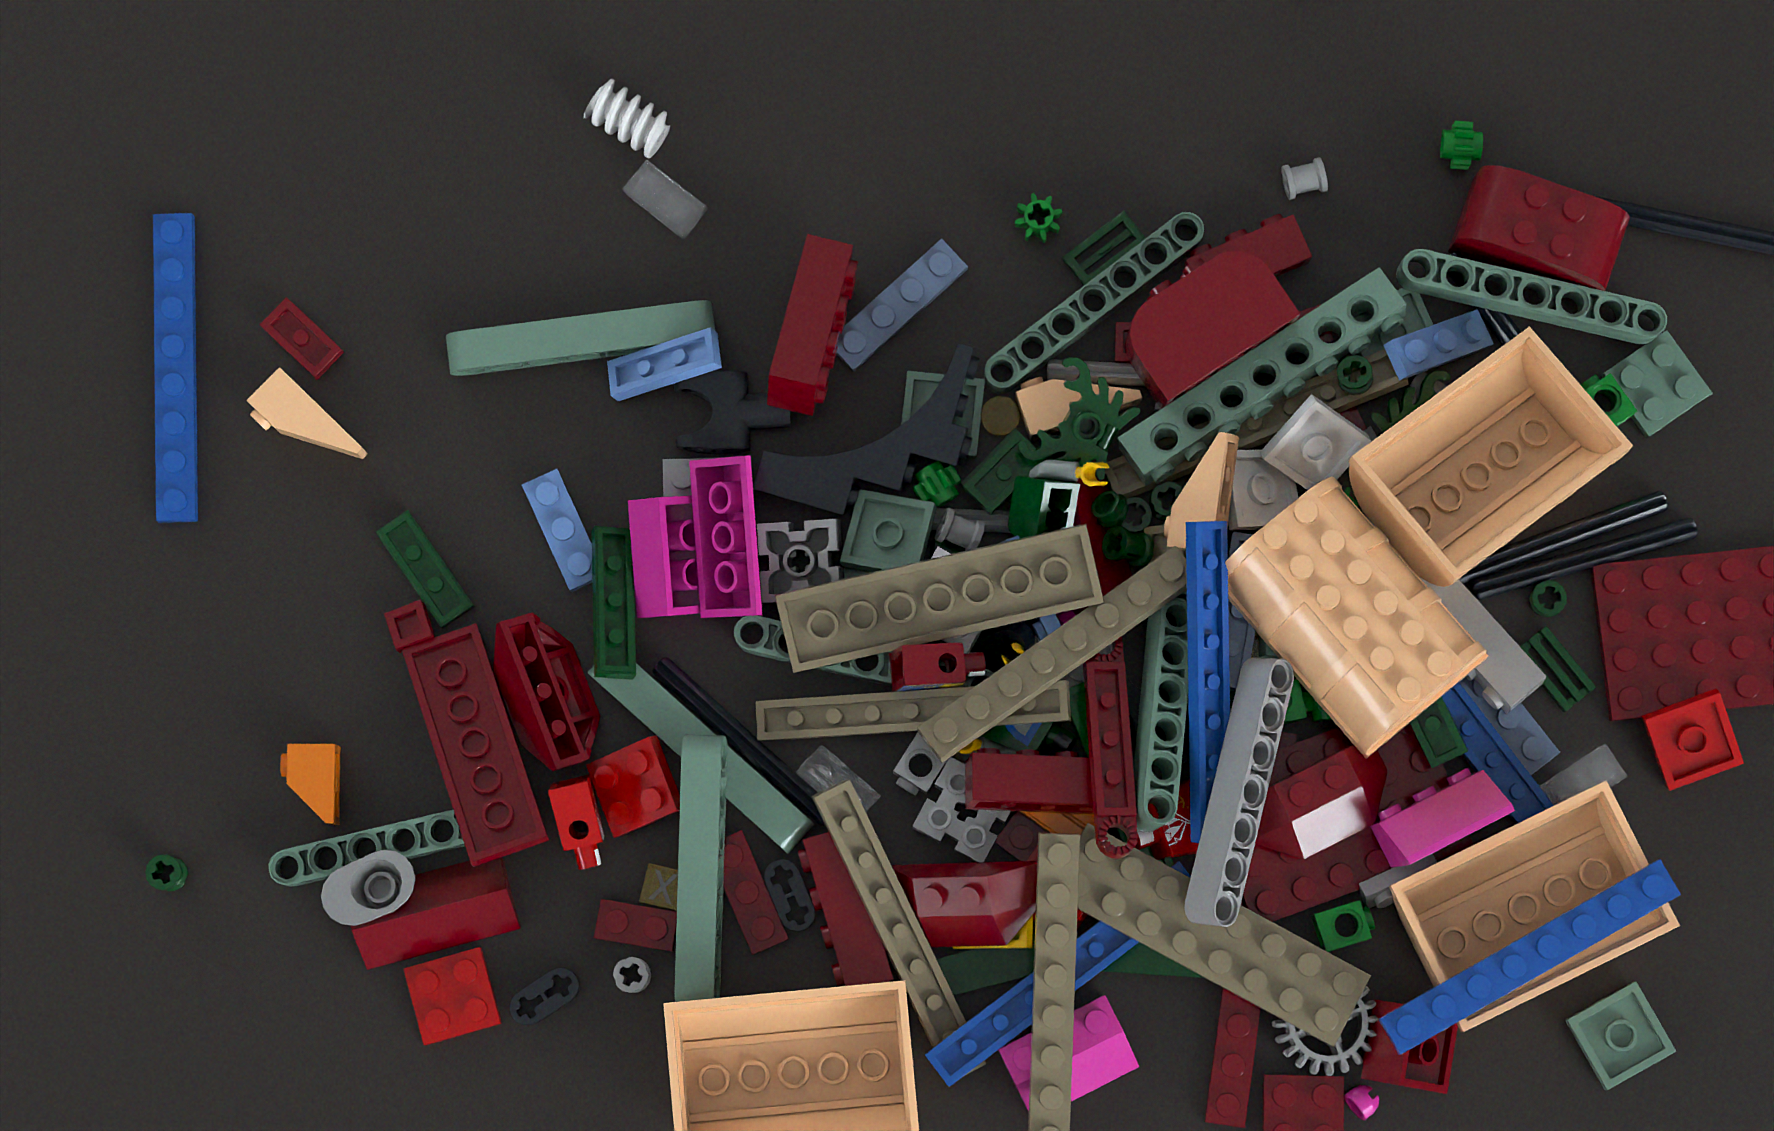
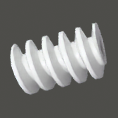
M611 78L597 90L589 102L583 118H588L592 115L591 122L595 126H601L605 123L604 130L609 135L618 131V140L622 143L631 139V148L635 151L644 147V156L649 159L660 148L669 132L670 125L667 126L665 124L667 112L663 111L654 118L652 116L653 103H649L641 110L639 108L641 96L636 95L628 102L626 100L628 88L624 86L615 94L613 92L615 80Z

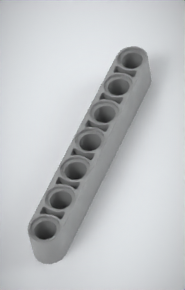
M1249 658L1243 663L1185 899V914L1192 923L1228 927L1236 921L1294 681L1293 668L1286 659Z

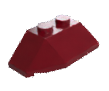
M533 612L497 623L493 673L521 745L552 771L590 759L591 746L597 732L600 713L573 644L552 627L541 622L540 618Z
M1352 744L1270 785L1255 844L1305 859L1375 824L1388 770L1378 750L1368 758H1365Z
M1037 861L892 865L931 947L1006 946L1036 911Z

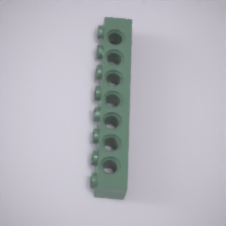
M1378 267L1119 436V450L1145 486L1153 481L1156 483L1163 482L1175 472L1174 467L1186 459L1192 462L1205 454L1208 450L1207 446L1215 440L1219 432L1235 435L1241 428L1240 424L1250 417L1258 419L1267 414L1274 406L1272 403L1284 395L1287 398L1293 397L1306 386L1305 381L1317 374L1320 377L1327 375L1338 366V360L1349 353L1352 355L1359 354L1371 344L1370 339L1382 331L1384 334H1389L1396 330L1404 322L1403 318L1406 315L1407 303L1380 267ZM1359 310H1365L1373 317L1366 322H1359L1352 317V314ZM1332 331L1337 333L1340 339L1334 343H1325L1319 336L1324 332ZM1299 352L1308 359L1302 364L1295 365L1290 363L1287 357L1292 353ZM1260 374H1270L1274 377L1275 381L1268 386H1261L1254 379ZM1228 395H1237L1242 399L1241 404L1236 407H1227L1221 401ZM1196 416L1206 417L1210 421L1202 429H1196L1189 425V421ZM1164 437L1173 438L1177 442L1176 446L1170 450L1159 449L1156 443Z

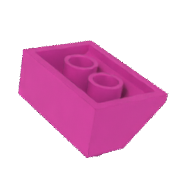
M692 495L628 500L637 618L700 613Z
M1465 768L1447 777L1450 785L1438 791L1432 785L1412 795L1415 802L1403 809L1397 803L1378 812L1380 820L1370 827L1391 868L1406 866L1514 812L1515 809L1512 803L1484 770L1470 773L1469 769Z
M1105 995L1074 1010L1071 1101L1139 1067L1126 1035ZM1031 1032L997 1050L1028 1112Z

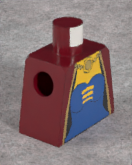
M960 642L901 645L889 653L892 692L956 688L966 683V677L985 675L984 653H964L963 643ZM939 660L945 663L947 668L946 672H943L940 669L938 664Z

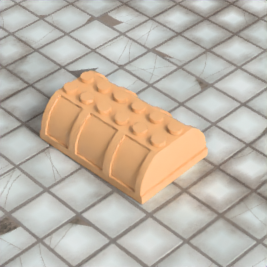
M1529 326L1352 455L1348 461L1349 477L1354 495L1363 513L1375 527H1379L1386 535L1390 545L1412 570L1425 581L1437 586L1446 587L1452 585L1556 505L1563 502L1611 464L1622 458L1630 451L1633 445Z
M1333 476L1311 487L1247 539L1225 562L1228 569L1229 601L1237 608L1277 657L1290 662L1296 679L1365 758H1368L1488 657L1486 654L1487 650L1479 641L1476 642L1441 603L1442 599L1431 587H1427L1390 545L1389 539L1379 527H1375L1342 490V485Z
M1606 780L1390 885L1389 888L1400 920L1435 987L1646 867L1649 863ZM1667 902L1457 1022L1460 1031L1465 1032L1679 927L1680 925L1669 903Z
M905 980L663 1003L674 1131H919Z

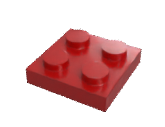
M1717 688L1642 715L1665 786L1669 791L1744 764L1723 699Z
M657 735L647 737L586 764L613 838L626 835L680 811V795Z
M482 947L403 969L423 1045L433 1044L502 1024Z

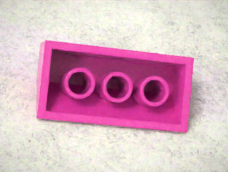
M751 455L690 460L701 618L762 615Z

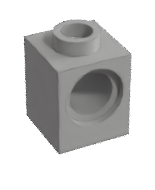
M917 733L893 770V774L899 777L896 784L916 796L919 790L927 794L947 760L941 763L921 735ZM916 756L927 757L932 764L931 772L924 777L913 775L909 770L911 759Z

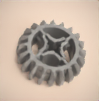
M1365 986L1348 1019L1350 1020L1357 1016L1358 1020L1357 1031L1353 1040L1343 1049L1340 1035L1334 1047L1329 1045L1332 1055H1320L1304 1046L1299 1038L1310 1034L1284 1020L1272 1021V1027H1284L1286 1032L1275 1037L1276 1043H1284L1289 1040L1291 1044L1283 1051V1055L1290 1057L1297 1051L1300 1055L1295 1061V1066L1298 1068L1304 1066L1307 1059L1311 1060L1309 1066L1311 1074H1317L1320 1063H1324V1072L1327 1076L1333 1075L1334 1063L1336 1062L1342 1073L1348 1072L1349 1065L1346 1059L1349 1057L1356 1065L1362 1064L1363 1060L1356 1051L1359 1048L1364 1052L1372 1051L1371 1046L1364 1042L1366 1036L1374 1037L1377 1035L1374 1030H1368V1024L1375 1023L1379 1019L1376 1016H1368L1367 1009L1374 1008L1376 1002L1369 1000L1364 1003L1361 999L1368 994L1370 989Z

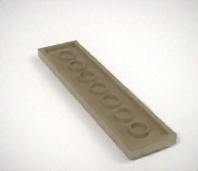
M1086 523L775 595L793 673L893 651L901 645L928 643L1104 603Z
M1089 823L1086 824L1080 835L1078 910L1332 1047L1335 1046L1371 975L1241 905L1236 921L1228 927L1190 922L1184 908L1190 877L1136 848L1123 858L1114 859L1107 857L1097 847L1095 826ZM1107 833V841H1110L1111 845H1115V847L1126 845L1125 842Z

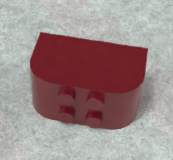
M1486 165L1479 169L1471 182L1448 252L1459 251L1465 258L1473 261L1605 291L1630 216L1619 206L1601 198L1516 169Z
M1227 251L1218 254L1206 263L1200 258L1182 270L1183 275L1179 277L1180 280L1171 284L1168 279L1149 292L1150 296L1147 298V301L1137 310L1126 337V353L1132 367L1161 409L1296 322L1300 316L1299 311L1270 268L1259 257L1245 251Z

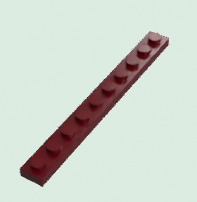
M1281 732L1278 749L1296 743L1297 734ZM1223 987L1204 1122L1245 1128L1261 1008Z

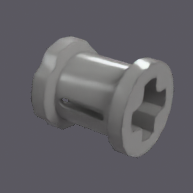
M1320 157L1314 158L1313 163L1292 168L1289 165L1281 167L1283 185L1289 200L1295 199L1296 194L1318 189L1321 193L1328 190L1327 176Z
M947 508L937 527L935 541L941 543L946 540L965 548V551L976 549L982 538L985 522L978 520L975 523L955 515L953 509Z
M629 957L617 963L614 968L613 977L616 980L617 987L622 991L637 993L646 989L649 985L651 969L642 959ZM637 964L639 966L638 973L643 976L640 983L633 981L628 986L625 984L627 977L622 972L624 968L632 969Z

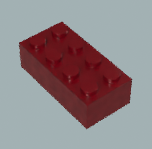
M807 234L769 372L767 405L813 416L816 403H824L829 383L827 381L829 370L833 369L838 337L839 334L843 333L847 317L848 299H852L856 283L855 275L858 261L852 260L853 245Z

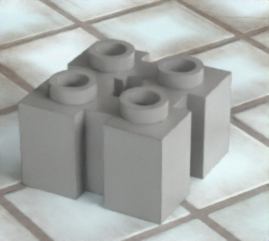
M841 520L804 521L805 531H794V523L791 522L757 524L759 555L769 556L770 570L760 571L762 603H776L775 595L844 579L843 567L833 566V552H842ZM804 550L805 556L810 557V564L805 566L804 572H799V567H793L792 562L794 558L799 557L800 551Z
M950 757L935 783V788L942 791L936 803L927 798L912 829L938 843H941L944 835L958 842L954 849L955 852L975 863L984 862L997 838V835L989 831L995 820L1004 824L1011 811L972 809L977 811L975 818L967 817L965 822L957 818L959 812L954 809L958 803L960 805L965 804V764Z

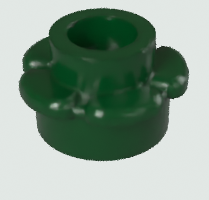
M1105 491L1098 495L1091 507L1093 515L1097 518L1096 523L1098 525L1102 524L1104 528H1111L1121 524L1129 510V506L1126 504L1127 498L1114 491Z

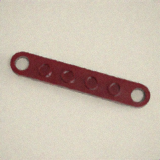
M1122 636L1111 643V653L1100 655L1098 652L1083 663L1095 840L1099 850L1107 857L1114 859L1123 858L1130 854L1136 846L1138 839L1128 693ZM1119 828L1124 831L1127 837L1126 845L1121 847L1111 845L1110 841H1107V830Z

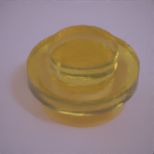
M993 397L982 408V424L987 431L994 435L1009 434L1019 423V408L1008 397Z

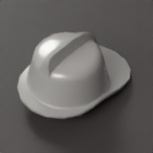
M380 850L344 865L331 873L323 884L321 893L323 908L333 920L340 924L352 926L367 923L383 915L393 913L408 900L413 892L415 884L413 866L405 856L391 850Z

